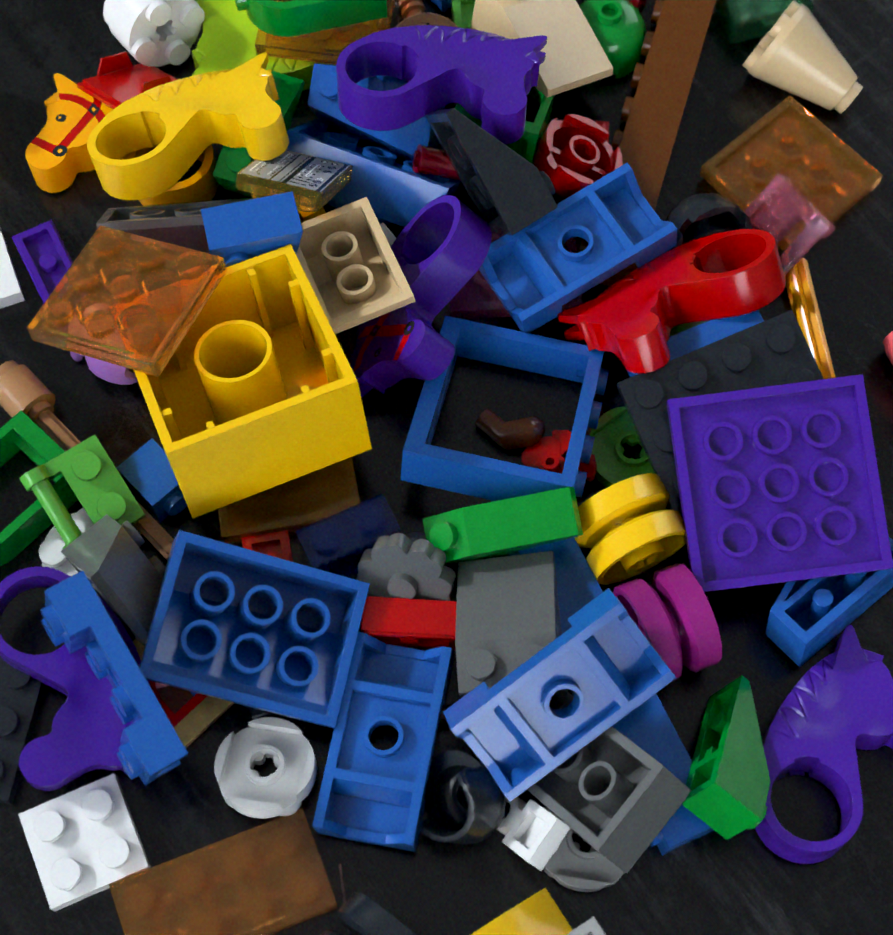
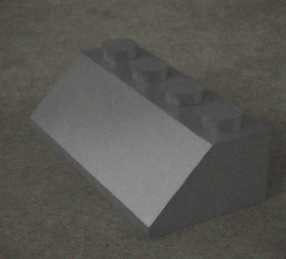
M255 198L108 208L98 220L96 226L109 269L122 268V273L138 274L147 272L149 270L148 266L166 265V270L180 271L192 268L193 262L209 261L210 267H213L201 209Z

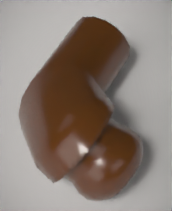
M490 408L484 410L475 422V426L500 447L509 451L531 447L538 443L545 434L544 422L536 416L506 422Z

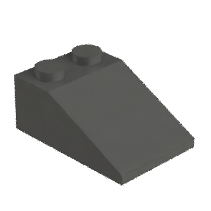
M553 551L458 562L455 648L458 692L461 697H464L484 681L491 688L562 635ZM567 689L557 691L552 697L568 696Z
M567 692L568 696H560L551 708L563 709L573 701L574 696ZM613 726L527 789L594 849L626 874L692 792L666 767Z

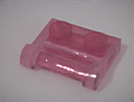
M778 174L744 211L751 219L752 229L769 232L775 238L776 245L801 219L807 223L808 227L780 255L785 276L821 238L827 239L836 230L834 224L815 208L787 176Z

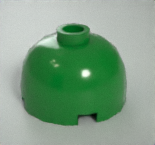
M586 0L579 5L581 11L614 68L612 75L616 74L615 79L624 77L635 70L636 64L640 63L643 55L640 54L646 35V26L638 9L628 0Z

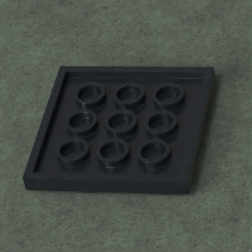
M790 310L670 360L665 366L657 370L640 373L620 381L616 386L655 474L659 475L670 495L668 504L670 510L679 511L682 516L666 403L668 399L821 380L823 376L793 311Z

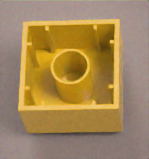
M291 244L111 309L163 448L192 518L372 449L358 381Z

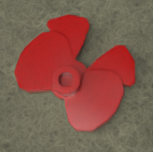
M553 430L552 436L543 437L535 445L527 447L522 453V465L562 474L565 463L564 456L567 454L572 432L569 430ZM591 454L589 464L579 463L578 471L587 472L586 480L589 482L593 481L597 471V464L593 454Z

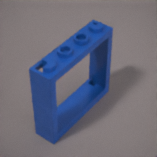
M445 316L440 335L454 345L455 353L449 366L441 375L433 380H425L403 448L400 480L492 501L565 487H574L576 496L582 497L587 472L578 471L579 463L589 464L595 439L593 436L586 435L587 428L597 429L602 402L593 401L594 395L604 396L610 370L601 368L604 351L597 349L589 351L588 347L582 344ZM457 356L583 383L562 474L431 445Z

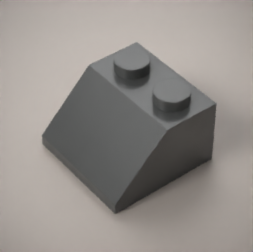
M106 514L65 547L61 553L78 573L82 570L84 571L97 595L106 602L125 629L145 646L166 567L156 556H152L148 560L139 548L145 543V540L129 521L126 520L124 523L119 524Z

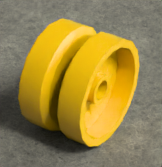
M646 473L619 481L598 492L578 507L583 535L574 538L579 547L592 548L586 560L599 584L608 585L636 576L672 556L686 544V530L683 518L679 511L665 510L669 504L670 495L658 474Z

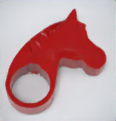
M739 229L712 234L669 250L624 276L597 298L562 311L557 316L562 323L576 324L564 332L567 340H585L589 351L597 349L617 355L629 372L648 373L665 366L669 362L671 355L667 341L674 326L683 323L740 316L761 309L773 302L783 292L786 286V278L773 235L760 229Z

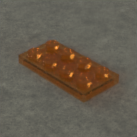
M303 809L296 811L290 816H282L109 884L124 935H271L338 908Z

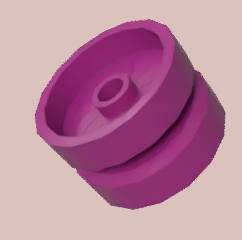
M676 563L655 571L651 586L643 579H634L614 588L613 594L675 675L676 679L673 681L678 680L681 676L683 665L691 671L698 672L720 662L722 659V642L712 608L699 582L684 564Z

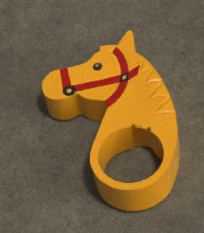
M59 73L54 74L58 91L44 101L47 110V122L25 151L26 159L36 185L48 193L64 191L72 185L78 173L95 170L87 150V140L95 126L113 110V108L77 88L76 83ZM156 145L153 148L133 151L119 160L142 156L156 148ZM208 146L198 157L197 160L203 164L193 176L176 183L169 190L157 196L139 200L140 203L146 206L211 201L219 186V182L213 176L216 166L213 146Z

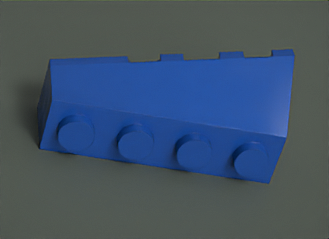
M317 118L287 130L289 145L286 151L349 165L343 173L321 192L305 188L309 196L316 194L327 199L326 203L334 208H339L367 197L379 224L384 222L385 225H389L392 222L405 227L432 200L444 195L456 196L460 183L459 180L413 172V161L407 160L401 165L396 162L397 156L394 152L381 146L360 147L357 145L359 141L358 136L347 131H341V134L327 132L329 124Z

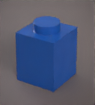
M153 438L116 468L131 493L159 522L168 515H177L187 507L167 455Z

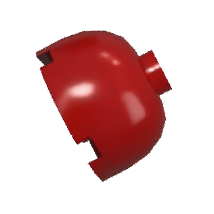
M567 114L563 120L555 118L545 128L537 143L533 160L534 166L537 167L539 172L543 170L549 176L556 190V194L553 196L560 201L565 200L623 165L622 153L619 147L613 151L611 145L606 141L610 134L605 128L590 118L577 114Z

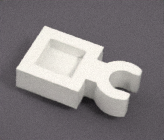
M505 797L506 801L510 803L511 809L497 829L506 835L502 842L529 864L542 871L551 856L559 848L570 827L531 799L526 803L516 797L510 802Z

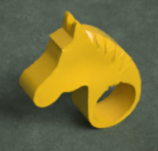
M261 53L234 69L201 73L159 85L134 96L109 112L91 131L87 140V150L104 191L110 196L121 200H143L157 196L173 187L204 150L212 144H221L230 148L244 147L247 149L250 157L260 161L272 160L283 154L288 148L289 138L281 108L275 103L279 97L272 70H266L269 62L267 53ZM156 145V148L142 156L119 160L133 151L153 148Z

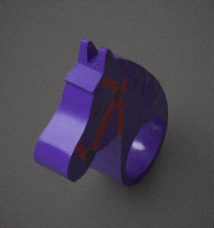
M440 196L425 205L405 226L391 246L416 302L358 325L353 353L348 362L358 381L361 398L372 389L384 394L385 389L395 385L402 379L433 380L447 369L454 356V345L436 332L432 327V321L479 270L488 254L492 240L490 225L455 196Z

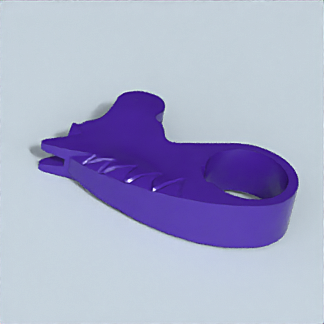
M437 25L395 27L372 33L348 45L337 59V92L340 111L350 122L359 127L375 131H388L407 126L431 111L456 102L471 116L482 120L481 128L503 144L514 143L523 136L525 131L526 95H528L533 86H538L539 65L545 61L546 53L541 50L547 44V36L538 35L509 39L480 30ZM373 76H390L401 80L407 79V84L386 91L366 89L356 83Z
M37 566L18 570L0 582V624L5 608L17 595L33 588H50L71 576L54 568ZM99 597L138 667H140L141 659L125 627L106 602ZM0 631V657L5 662L67 696V700L58 710L52 721L51 733L30 741L20 754L19 767L27 782L33 788L53 791L63 787L79 776L96 769L122 770L127 775L116 753L119 752L118 747L121 746L120 739L123 729L133 724V722L130 721L124 725L110 701V697L113 696L111 692L113 687L107 676L101 680H98L85 657V653L88 652L86 646L70 654L64 644L53 652L31 655L17 651L8 645L2 638Z
M848 625L839 637L834 653L824 657L811 667L794 686L778 709L762 738L771 782L766 800L767 812L761 823L755 827V830L762 842L773 853L794 863L813 864L832 857L857 831L863 815V799L856 749L876 750L882 746H888L893 750V678L883 663L884 655L862 649L852 625ZM788 772L789 776H804V772H807L809 777L825 785L836 798L840 808L841 824L837 836L829 840L815 842L800 839L788 832L780 824L773 812L771 804L773 783L784 778Z

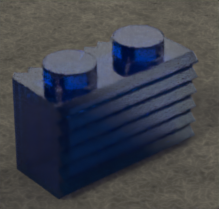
M383 494L295 531L301 555L307 566L349 577L351 572L358 573V564L363 552L366 549L373 548L378 537L401 533L400 526Z

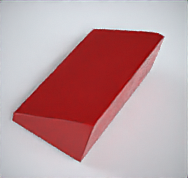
M367 596L362 614L361 632L389 645L423 649L444 646L455 650L457 601Z

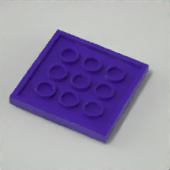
M863 374L667 400L683 523L686 530L685 537L690 571L704 592L893 569Z

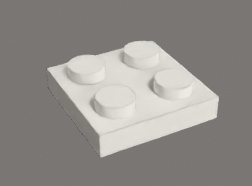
M114 773L18 814L50 909L55 912L151 870L120 782Z

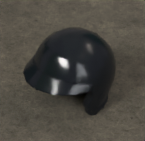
M447 750L432 759L424 797L426 802L425 808L430 817H427L420 823L419 829L423 834L438 842L476 844L489 838L498 829L505 814V795L482 762H478L465 752Z

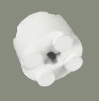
M105 0L103 9L105 22L108 24L114 37L139 63L150 67L164 66L169 63L172 65L184 63L190 56V47L195 42L205 18L203 9L195 0Z

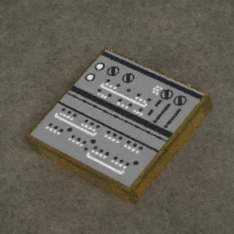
M286 150L283 154L272 160L260 161L254 159L237 173L236 188L251 193L253 199L293 191L297 210L316 212L351 181L353 166Z

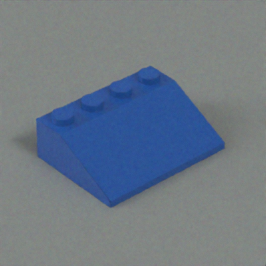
M179 530L172 543L139 668L145 679L335 728L370 584Z

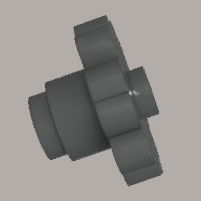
M411 532L406 535L395 533L390 536L378 537L374 547L363 552L358 564L359 573L357 580L370 584L367 596L450 601L454 592L456 573L453 569L444 566L447 558L446 554L426 540L425 534L419 532Z

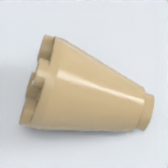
M795 0L792 1L742 65L748 70L747 72L761 81L825 109L832 110L834 108L839 113H842L852 103L863 88L856 81L858 78L856 73L809 8L804 4H798Z

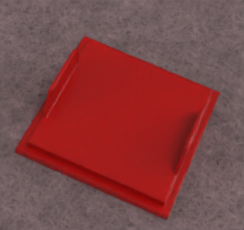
M125 51L101 58L97 76L82 80L81 83H77V88L115 109L123 102L140 93L178 79L154 66L132 65Z

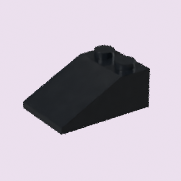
M454 108L435 110L425 115L480 217L490 225L492 232L514 235L558 208L552 197L556 194L555 187L543 170L539 172L536 166Z

